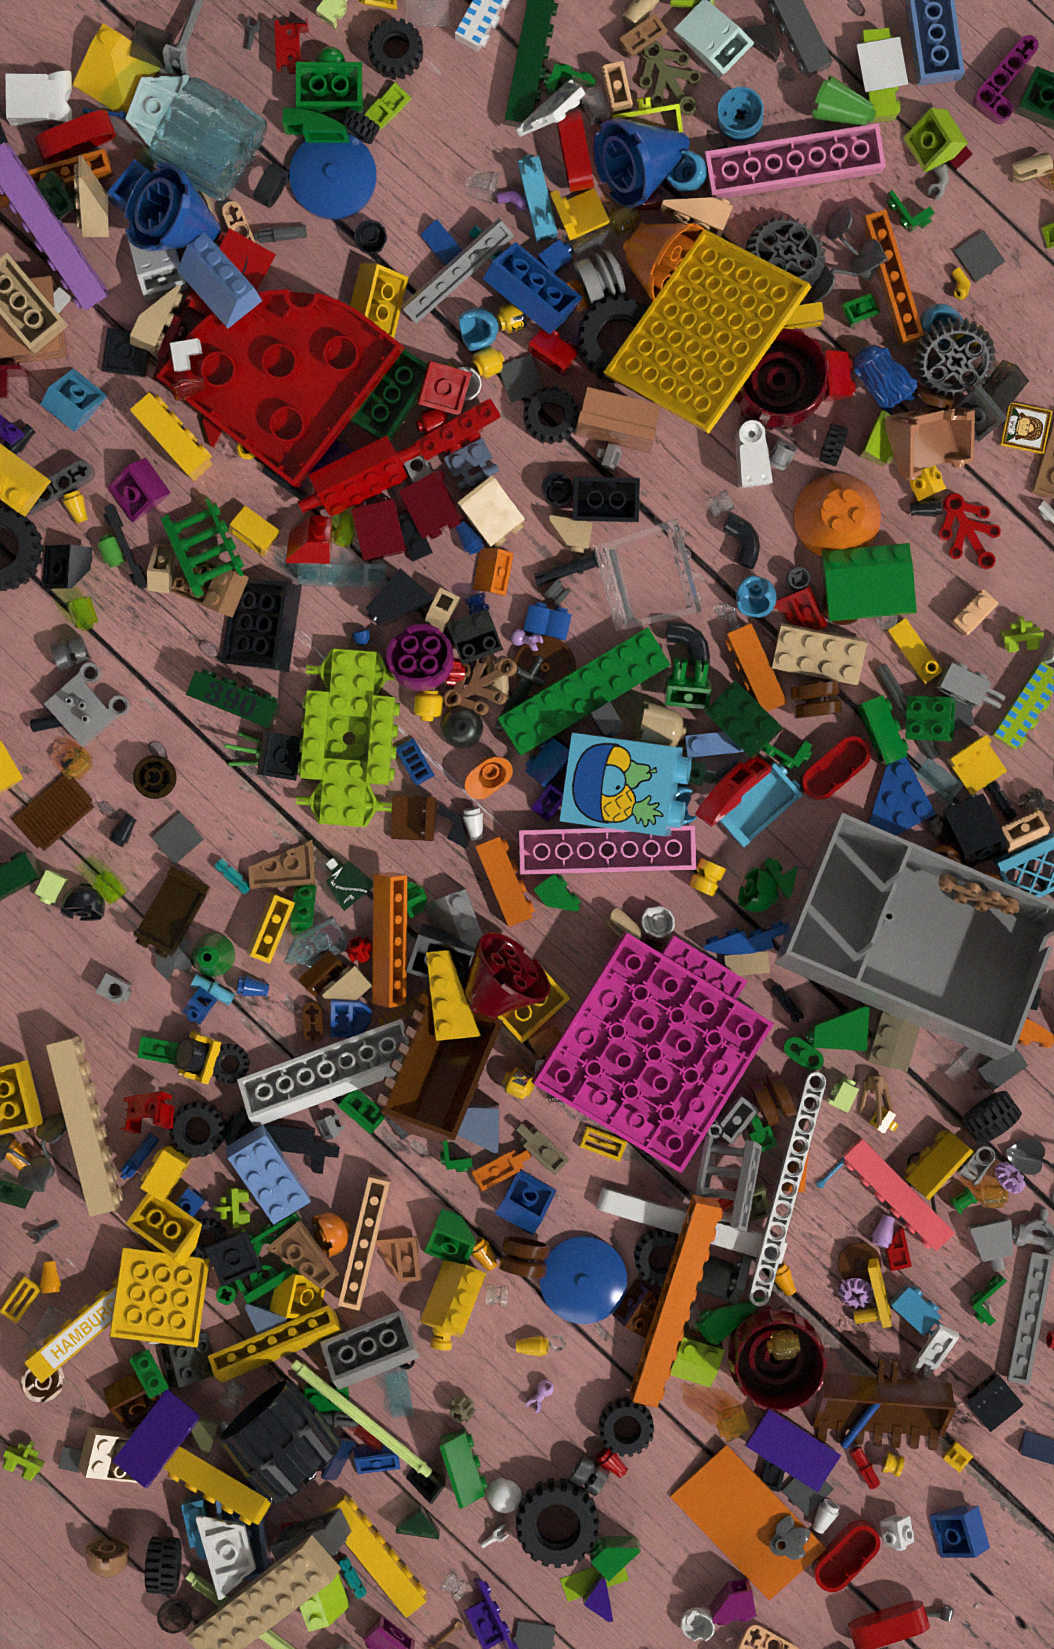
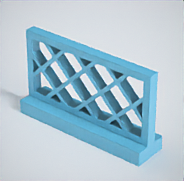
M1054 831L1049 833L1048 837L1010 854L1006 853L993 859V863L1004 883L1013 884L1016 888L1027 889V892L1030 894L1035 892L1033 895L1039 898L1054 891V885L1051 886V883H1054V867L1049 878L1039 875L1043 863L1054 866L1053 863L1045 861L1047 853L1054 850ZM1032 859L1040 861L1035 873L1025 870L1028 861ZM1013 868L1020 870L1015 882L1008 880L1005 874L1006 871ZM1024 872L1033 875L1029 887L1019 884ZM1038 877L1048 881L1045 889L1041 891L1033 889Z

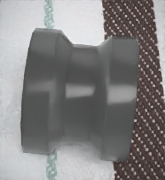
M558 579L544 596L551 598L554 601V605L558 607L571 590L565 588Z

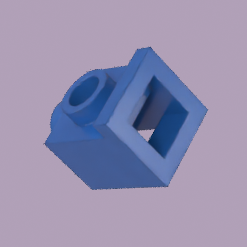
M200 987L188 1001L182 1012L187 1015L189 1021L201 1024L218 999ZM200 997L208 1003V1006H204L197 999Z

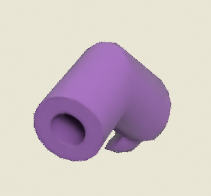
M516 190L496 193L498 204L512 202L516 205L518 211H524L528 207L526 196Z

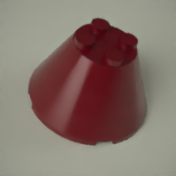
M488 932L478 940L466 986L464 987V992L470 1001V1009L475 1013L481 1012L491 1019H496L498 1016L542 1002L550 992L548 977L536 958L532 961L523 952L526 948L508 936L496 932Z

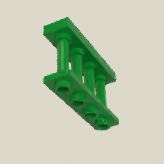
M209 497L205 498L208 506L207 509L177 522L175 520L172 522L169 515L160 518L188 584L196 598L204 595L201 586L210 579L234 568L240 577L244 575L241 569L244 567V563L240 555L235 556L233 551L237 549L232 537L227 538L226 532L229 531L224 519L219 520L220 509L216 502L211 503ZM210 516L213 517L215 526L187 539H180L178 534L181 533L182 529ZM220 533L224 543L193 557L191 555L187 556L186 551L189 550L188 547ZM228 551L231 558L230 561L202 574H195L194 568L197 567V564Z

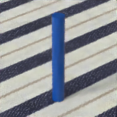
M870 1404L840 1442L842 1447L845 1449L849 1447L881 1404Z

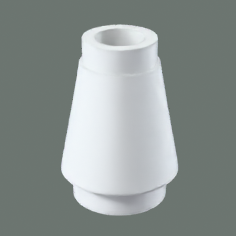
M480 807L464 809L462 819L470 840L482 839L483 812L480 811Z
M824 1499L823 1502L819 1503L812 1528L816 1532L823 1534L839 1515L838 1510L840 1507L835 1502Z

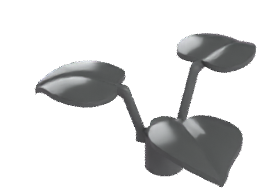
M843 205L842 208H839L831 216L825 228V235L829 240H835L839 237L856 256L851 261L852 271L830 270L827 266H824L819 278L808 291L810 303H815L830 293L835 283V276L833 274H846L856 277L858 274L864 279L869 280L875 275L877 266L888 260L881 244L877 240L871 239L866 242L858 253L843 237V233L847 232L852 224V212L846 205Z
M63 1113L50 1115L43 1119L42 1124L38 1125L36 1136L42 1139L41 1146L44 1156L37 1155L31 1162L11 1148H8L10 1145L8 1137L0 1136V1163L5 1159L6 1153H11L27 1165L18 1174V1182L24 1188L36 1192H44L47 1180L54 1175L55 1168L49 1160L51 1157L47 1152L46 1142L49 1144L55 1143L66 1131L67 1127Z
M1025 1138L1006 1149V1155L1010 1163L1014 1164L1015 1168L1024 1174H1038L1042 1169V1163H1045L1054 1170V1163L1043 1159L1045 1148L1036 1139Z

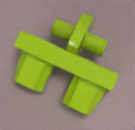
M1018 616L1016 623H1010L1011 630L1000 631V638L1004 641L1005 649L1008 653L1019 651L1018 641H1026L1027 650H1038L1040 639H1044V632L1040 631V627H1033V622L1025 621L1023 616Z
M227 1186V1204L226 1197H220V1205L214 1206V1211L220 1212L221 1219H227L228 1213V1226L240 1228V1224L250 1222L249 1210H239V1203L249 1202V1191L238 1189L234 1186Z
M30 1441L28 1446L22 1443L19 1444L18 1448L9 1446L3 1455L5 1459L2 1468L13 1472L17 1464L25 1467L21 1476L31 1481L41 1471L45 1462L37 1459L40 1452L32 1449L35 1442Z

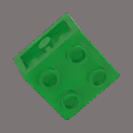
M908 696L905 738L907 740L954 743L956 699L952 697Z

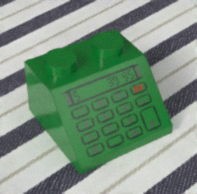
M604 1536L602 1539L598 1538L590 1552V1562L609 1582L641 1552L639 1539L633 1536Z

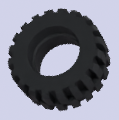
M618 295L617 298L612 299L610 296L605 298L603 302L598 301L591 310L588 309L579 326L577 345L582 362L586 364L590 373L594 372L597 378L601 380L603 378L607 379L609 383H614L615 381L606 377L603 372L613 358L607 356L601 350L599 333L607 323L615 320L626 321L636 327L648 307L643 302L641 304L636 302V298L630 297V299H626L623 295Z
M0 505V528L13 532L19 542V551L14 562L8 567L0 569V591H7V589L14 590L19 588V585L22 583L26 584L30 581L29 577L31 575H36L38 572L36 568L38 564L41 565L43 560L41 552H44V546L41 544L40 540H42V537L37 531L36 525L27 516H23L13 508Z
M549 1478L546 1483L540 1481L535 1484V1488H529L526 1491V1496L521 1499L516 1512V1531L523 1551L526 1554L529 1553L533 1561L537 1562L539 1560L546 1567L549 1564H554V1568H561V1564H567V1567L574 1565L573 1561L575 1560L582 1561L585 1558V1554L592 1551L594 1542H597L599 1530L598 1510L596 1509L594 1499L590 1498L589 1492L584 1490V1488L581 1489L573 1482H567L565 1478H560V1481H554V1478ZM551 1505L567 1506L577 1515V1530L565 1540H550L538 1531V1515L543 1509Z

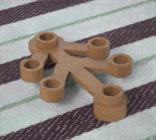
M490 656L485 657L484 663L481 662L482 658L476 660L474 672L472 666L464 664L468 671L463 681L456 682V686L448 690L444 695L446 707L451 709L463 706L474 710L477 714L485 715L489 710L488 704L483 701L474 702L466 699L472 694L491 699L499 705L504 704L507 699L504 692L499 690L492 691L484 687L503 676L510 677L514 675L517 671L516 662L509 658H503L499 661L497 669L482 677L484 668L488 667L491 663ZM511 665V669L507 671L508 666ZM472 675L469 686L463 689L466 678ZM501 694V699L497 701V696ZM483 705L482 711H479V707Z
M940 874L938 880L939 889L946 892H951L952 889L959 891L956 892L954 901L959 904H966L967 900L976 901L974 909L987 912L988 908L1001 909L1000 911L1007 915H1013L1020 910L1018 906L1019 901L1016 899L1002 897L999 892L988 890V893H986L978 884L968 882L965 888L956 884V877L949 874Z

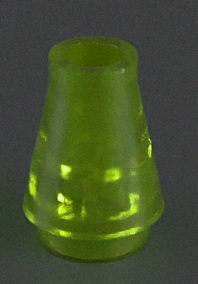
M343 514L332 536L335 545L349 548L350 544L353 543L354 520L352 515Z

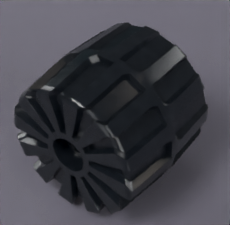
M283 1380L267 1389L241 1411L222 1432L219 1444L243 1476L271 1504H279L284 1502L288 1496L291 1498L297 1494L303 1483L307 1486L316 1478L317 1471H322L328 1466L341 1447V1439L316 1406L291 1381Z

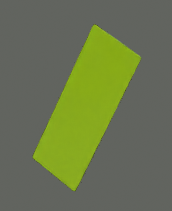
M595 1567L560 1579L568 1602L584 1597L600 1574ZM625 1567L609 1582L606 1579L607 1588L629 1580Z

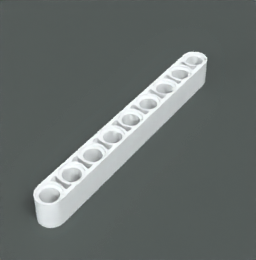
M602 1187L596 1209L677 1234H680L687 1212L607 1187ZM717 1221L715 1228L716 1237L710 1244L757 1257L763 1236L762 1233L748 1229L747 1232H739L731 1228V1224ZM786 1241L783 1245L779 1264H782L788 1245ZM772 1246L765 1249V1257L767 1259L774 1257L775 1249Z

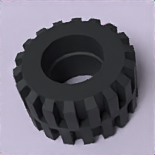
M391 18V22L388 23L386 19L383 20L382 25L379 26L377 24L374 27L375 31H371L369 35L368 52L370 61L378 73L382 72L383 77L387 78L389 75L392 80H396V76L405 79L406 74L411 76L414 74V69L418 70L420 67L419 63L423 60L422 38L419 35L418 29H414L411 22L406 24L405 19L400 18V21H396V18ZM399 39L406 42L409 49L403 57L393 59L383 53L385 44L391 40Z
M546 386L542 390L538 389L533 395L529 396L528 401L525 403L524 424L526 425V430L534 439H538L543 444L544 442L549 444L561 443L564 439L567 440L576 429L578 422L577 403L574 402L573 396L567 394V391L563 388L560 390L556 386H553V388ZM546 404H556L563 410L564 419L556 427H546L538 419L539 409Z
M999 1091L973 1106L964 1115L961 1122L976 1144H983L1009 1130L1020 1119L1022 1112L1007 1091Z
M194 1101L187 1103L174 1114V1128L169 1130V1135L172 1136V1144L175 1143L176 1149L184 1152L183 1155H190L192 1158L206 1157L208 1154H212L224 1141L226 1120L223 1119L221 1110L218 1111L216 1109L217 1106L214 1104L210 1105L207 1101ZM201 1117L208 1122L210 1135L206 1140L198 1142L188 1136L186 1123L189 1119Z
M656 1228L655 1231L650 1230L647 1232L648 1234L640 1237V1241L635 1246L634 1261L638 1273L641 1274L644 1280L649 1281L652 1285L658 1284V1286L663 1287L669 1267L664 1269L653 1267L649 1262V1254L655 1247L660 1245L668 1246L674 1251L679 1235Z
M624 1397L622 1400L616 1398L613 1403L610 1401L607 1404V1408H603L602 1415L599 1417L601 1440H603L606 1448H610L612 1453L615 1454L617 1452L622 1457H624V1454L632 1457L633 1453H642V1449H647L649 1441L652 1442L654 1424L650 1410L646 1408V1405L632 1402L629 1397ZM631 1416L638 1420L639 1429L633 1436L621 1437L614 1432L613 1425L620 1417Z
M152 1536L146 1553L144 1578L147 1593L173 1595L176 1593L179 1586L182 1562V1544L179 1538Z

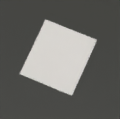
M900 37L857 44L865 92L908 84Z

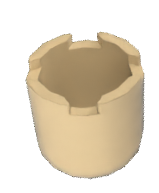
M645 701L641 703L639 708L643 709L641 717L636 716L632 736L636 738L633 741L676 746L679 740L684 739L686 727H683V719L679 712Z

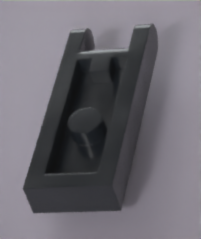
M408 509L398 513L404 543L413 562L433 554L427 539L421 537Z

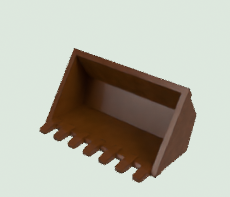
M420 993L418 1001L424 1006L421 1013L416 1009L412 1010L411 1018L417 1022L415 1030L410 1026L405 1027L404 1034L410 1039L408 1046L403 1043L398 1044L397 1051L403 1055L401 1063L397 1060L391 1061L390 1068L396 1072L395 1078L393 1080L390 1077H384L382 1084L389 1089L387 1097L378 1093L375 1101L382 1106L380 1112L389 1117L407 1133L436 1142L452 1141L456 1139L469 1104L473 1101V1094L479 1086L478 1082L503 1020L498 1018L491 1019L481 1012L475 1013L472 1011L481 1036L436 1041L431 994L427 996L424 993Z
M884 1358L878 1359L877 1377L823 1373L824 1383L820 1391L816 1393L815 1415L813 1418V1428H818L817 1439L821 1442H826L827 1429H837L836 1442L840 1443L846 1436V1430H850L870 1404H881L854 1439L856 1445L863 1444L864 1431L873 1432L874 1446L882 1445L883 1433H892V1447L899 1448L901 1434L910 1435L911 1449L919 1448L920 1436H929L928 1449L937 1450L938 1437H944L957 1408L956 1402H954L952 1383L897 1379L898 1359H892L890 1378H884Z

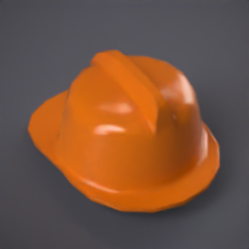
M489 756L481 759L466 777V793L471 798L477 800L489 797L510 781L513 773L511 763L502 757Z

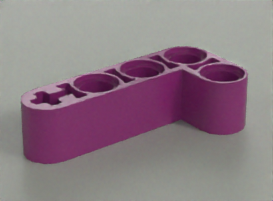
M1026 35L1020 39L979 88L973 98L974 106L995 124H1004L1013 113L1011 102L1001 94L1037 51L1039 43L1036 37L1032 35ZM1028 45L1030 49H1028L1022 56V54H1020L1024 47ZM1008 61L1016 62L1018 68H1011L1008 65ZM994 78H1001L1004 85H997L994 82ZM980 94L988 95L990 101H982ZM997 108H1003L1006 111V116H1000L997 113Z

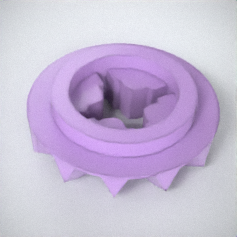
M1005 1161L1003 1163L1000 1162L995 1167L997 1180L1003 1188L1014 1194L1024 1190L1023 1187L1026 1185L1023 1180L1024 1176L1020 1174L1014 1164H1009Z
M848 1279L839 1286L838 1295L840 1302H844L847 1307L854 1306L855 1309L858 1306L865 1308L866 1304L872 1301L873 1288L863 1279ZM852 1291L856 1294L860 1293V1297L852 1296Z

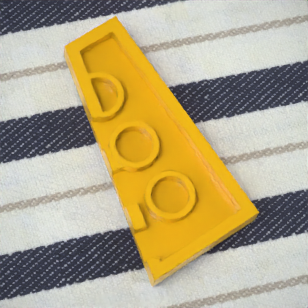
M450 951L427 952L436 1041L481 1036Z

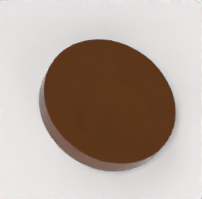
M542 636L543 643L536 642L537 651L531 650L528 644L522 645L518 650L514 661L517 666L527 671L536 656L543 657V663L536 676L544 679L545 685L539 687L532 684L527 695L533 696L576 670V660L573 652L561 640ZM514 674L515 680L518 684L521 677Z

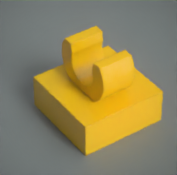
M881 1106L882 1126H878L877 1111L869 1124L882 1133H885L887 1128L895 1131L899 1125L893 1121L896 1115Z
M954 1441L942 1456V1459L959 1473L973 1458V1455L957 1441Z

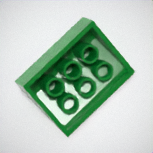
M910 543L822 551L820 565L829 622L917 613Z

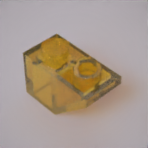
M742 1404L717 1412L719 1418L715 1419L720 1437L725 1436L727 1442L736 1439L750 1430Z

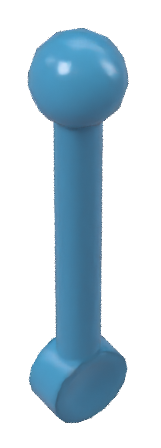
M844 1157L822 1180L817 1181L816 1185L818 1188H823L825 1182L844 1164Z

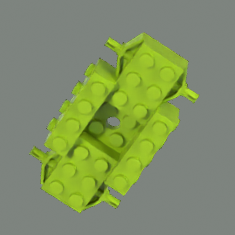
M331 649L321 665H306V669H314L306 670V674L321 676L327 692L307 690V695L303 698L305 717H302L301 730H304L303 739L300 740L302 760L298 763V774H300L302 779L321 781L311 796L296 795V799L304 801H295V804L311 807L318 824L367 827L376 812H392V808L383 807H392V803L377 801L370 784L390 785V781H394L395 768H391L392 759L396 760L397 746H393V737H398V725L395 724V716H399L400 703H396L395 697L378 695L386 681L396 680L391 671L387 670L380 653ZM348 732L353 733L356 737L352 745H347L343 741L344 735Z

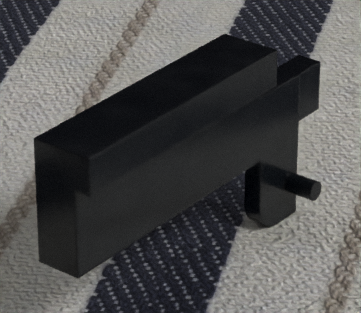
M271 1123L263 1124L281 1151L312 1155L310 1167L314 1173L323 1174L325 1156L339 1157V1146L327 1145L326 1141L315 1140L316 1129Z

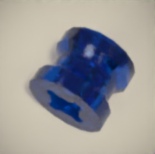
M484 592L464 599L465 604L470 608V615L485 609L490 610L489 604L485 602L486 596Z

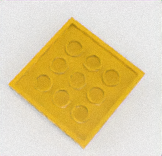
M122 1248L109 1337L197 1348L210 1259L189 1256L184 1265H182L166 1253Z

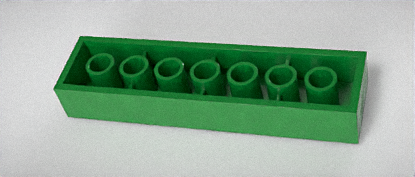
M645 627L496 718L517 753L521 756L671 664L649 627Z

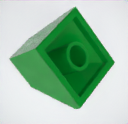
M441 1209L424 1253L441 1260L466 1265L476 1240L462 1216Z

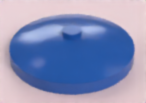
M348 134L349 143H306L305 140L292 158L289 179L293 194L299 204L316 217L327 220H340L351 217L361 211L373 196L377 182V171L373 156L359 139Z
M592 1236L571 1237L561 1241L552 1248L549 1258L544 1260L547 1264L545 1278H540L541 1292L549 1308L562 1319L577 1324L595 1323L610 1316L621 1304L627 1288L626 1268L619 1253L604 1240Z

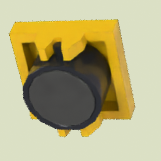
M192 1030L189 1035L190 1038L182 1039L176 1049L175 1063L177 1068H179L177 1074L203 1084H209L210 1078L213 1075L216 1058L220 1052L221 1042L199 1031Z

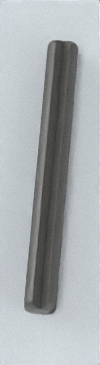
M882 664L876 668V672L906 720L907 697L887 664ZM918 740L930 760L940 756V752L933 741Z

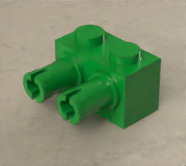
M674 658L672 675H666L664 689L665 706L707 709L710 704L712 691L710 679H707L709 661L703 660L702 665L701 660H696L694 677H685L688 660L681 658L680 664V658Z

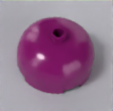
M416 624L406 627L405 631L396 638H392L387 648L386 657L391 674L399 684L407 689L415 691L433 689L448 678L453 668L454 653L450 640L439 628L432 625ZM442 662H444V664L442 665V670L440 671V665Z

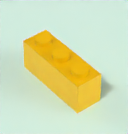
M270 893L246 954L266 963H271L295 903L293 901Z

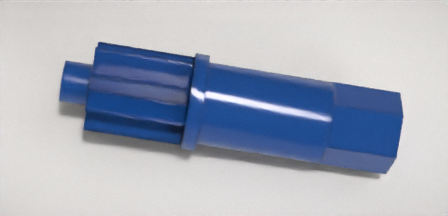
M151 1132L146 1136L133 1155L129 1157L120 1169L122 1172L121 1178L124 1180L127 1177L132 1178L160 1141L157 1136Z

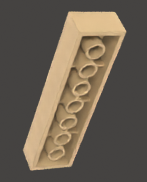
M79 1036L52 1042L46 1045L89 1217L115 1211L122 1204L121 1201L124 1200L121 1188L117 1187V1169L112 1167L110 1159L113 1158V1153L110 1145L107 1146L106 1144L107 1129L105 1124H101V1106L95 1101L94 1095L97 1094L95 1083L90 1081L91 1066L89 1061H85V1043L83 1039L80 1040Z
M311 1535L197 1622L185 1638L194 1649H244L330 1584L341 1567Z

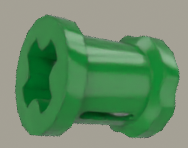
M967 1186L964 1187V1191L954 1198H949L959 1214L963 1213L962 1210L972 1203L976 1204L978 1202Z
M232 1282L224 1286L221 1285L216 1293L218 1302L224 1305L231 1304L238 1294L236 1285ZM225 1289L227 1292H232L229 1298L227 1295L222 1294Z

